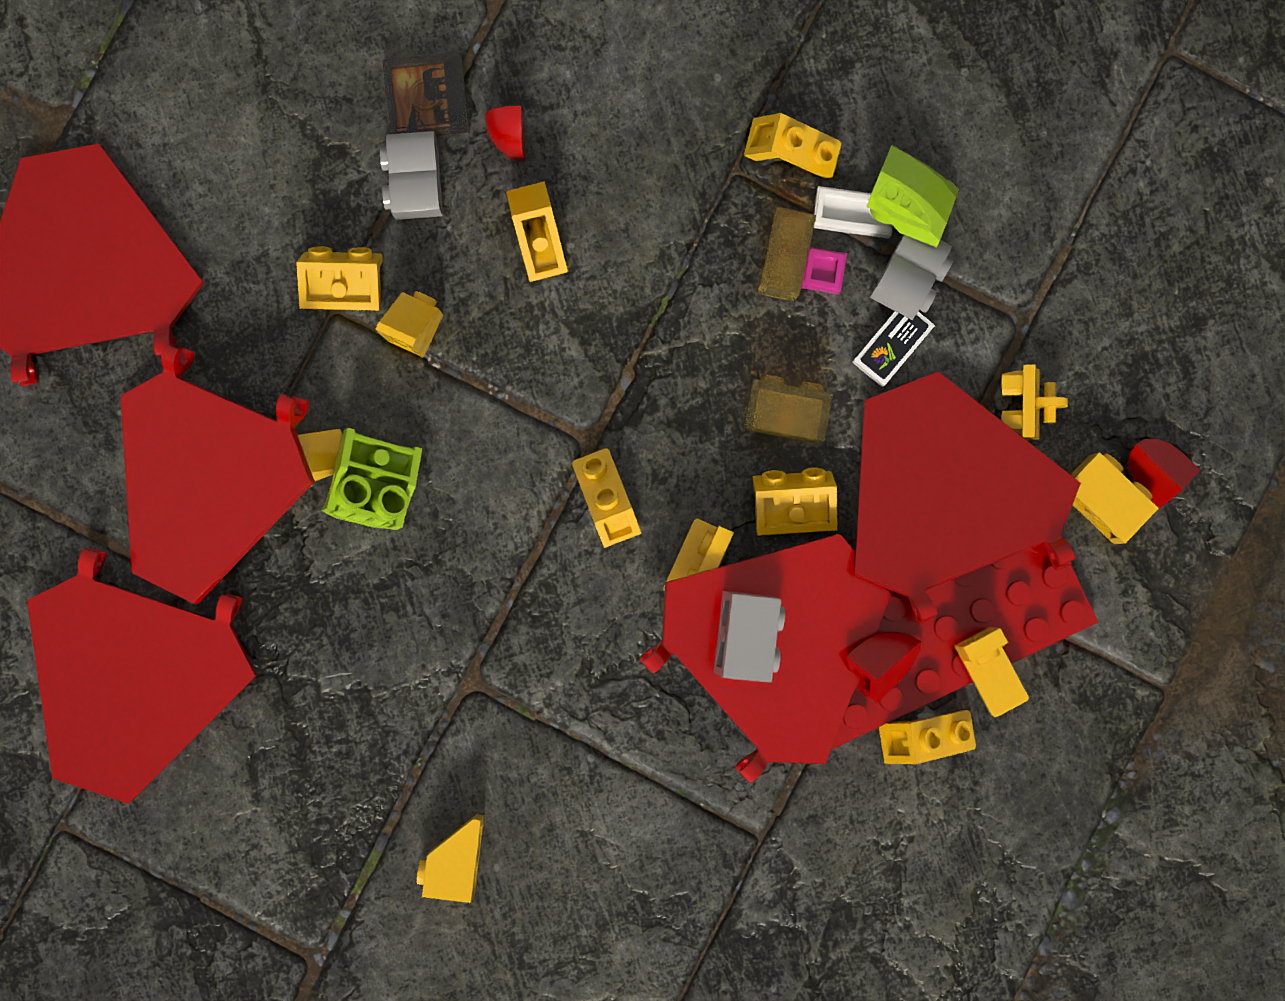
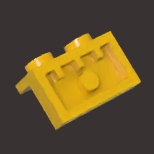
M318 246L309 248L308 252H304L296 262L299 309L380 310V266L383 263V254L372 253V249L365 247L351 248L348 250V253L332 252L330 247Z
M807 468L802 473L786 474L783 471L771 470L764 472L762 475L753 476L757 536L837 530V485L831 471H825L821 468Z
M695 519L666 582L719 567L734 532L721 526L716 527L700 519Z

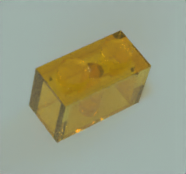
M776 207L757 294L793 302L796 301L801 290L816 215Z
M762 374L761 380L753 379L742 430L819 445L825 441L833 393L824 392L823 385L811 382H801L800 387L785 385V378L774 375Z

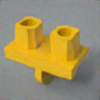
M1023 365V371L1002 374V395L1023 396V410L1002 411L1001 421L1020 436H1023L1027 441H1040V408L1044 409V423H1056V408L1068 407V398L1056 397L1055 382L1044 383V397H1040V369H1037L1036 365Z

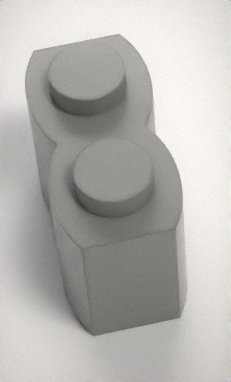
M435 132L387 134L386 146L380 147L382 170L389 171V185H383L382 187L385 210L391 209L395 220L443 216L439 148Z
M903 234L870 298L911 320L914 319L919 310L926 313L937 295V291L931 289L935 280L942 282L953 263V260L947 258L952 246L940 240L936 248Z

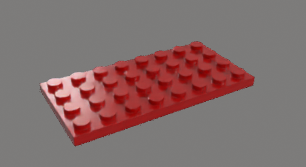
M1040 544L925 590L935 606L937 615L934 616V620L919 625L915 618L909 597L887 589L891 593V598L877 634L887 632L909 634L922 641L919 653L904 678L877 703L862 690L866 682L860 675L831 750L972 683L973 680L954 645L988 627L1001 628L1008 641L1002 648L1012 664L1098 623L1072 566L1069 565L1055 570L1050 561L1046 544Z

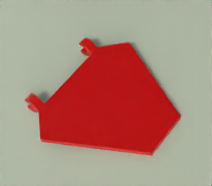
M93 144L21 158L0 220V349L12 356L10 364L12 382H20L22 387L38 384L37 372L31 360V356L34 354L154 332L153 346L156 356H161L166 344L178 348L172 327L203 286L204 282L100 144Z
M166 344L161 354L163 372L120 396L131 571L133 574L193 604H197L315 482L295 430L297 424L305 417L308 411L309 401L298 396H293L292 398L281 394L276 404L278 419L275 420L182 379L183 373L193 363L195 352L179 346L178 349Z
M935 372L864 401L854 576L909 597L918 624L922 625L934 620V616L937 615L935 606L925 590L1043 543L1046 544L1050 561L1055 570L1072 564L1071 561L1076 558L1071 546L1061 533L1081 483L940 372Z
M835 534L665 582L662 640L645 651L638 659L653 674L665 665L672 654L681 661L756 747L754 752L743 757L734 766L750 784L763 773L769 762L826 764L860 677L858 669H855L853 672L850 671L846 656L863 641L877 634L891 598V593L886 588L854 576L856 552L841 534ZM723 591L768 595L781 599V606L785 609V623L782 631L777 632L776 648L780 650V665L776 673L773 672L772 683L722 678L714 673Z
M83 548L79 556L78 574L27 600L52 778L129 804L204 730L257 674L232 626L240 610L243 597L231 593L221 594L216 607V618L212 619L98 581L96 577L104 565L107 552L95 548H90V550Z

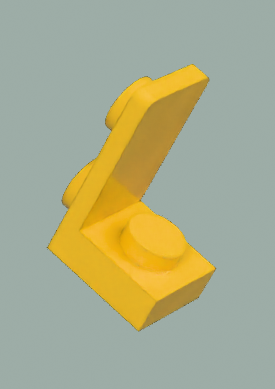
M778 113L753 118L744 156L754 161L780 158L824 179L833 177L841 142L787 115Z
M605 448L572 462L573 469L604 548L641 534L609 449Z
M988 627L954 645L990 714L998 717L1028 701L1029 697L1002 648L1008 641L1001 628Z
M960 710L917 721H891L879 727L885 764H919L971 751L976 748L972 718L969 710Z

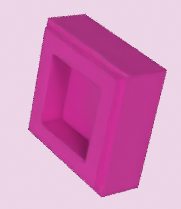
M808 247L800 288L839 295L841 293L847 253Z

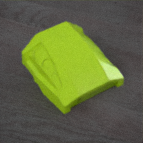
M891 145L866 207L870 209L871 215L877 221L884 224H892L899 233L937 248L959 188L927 164Z
M344 429L339 443L332 483L322 511L334 518L373 528L393 530L403 528L407 508L416 487L422 448L400 446L355 432V429Z

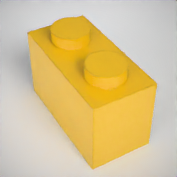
M1098 452L1089 455L1070 474L1081 483L1073 506L1113 544H1125L1159 508L1151 501L1153 496L1147 488L1136 481L1132 483L1121 473L1124 468L1114 457L1109 454L1102 455Z

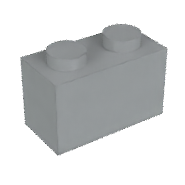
M723 591L714 664L715 674L722 678L772 683L773 672L776 673L780 665V650L776 648L777 632L782 631L785 623V609L781 606L780 598L768 595Z

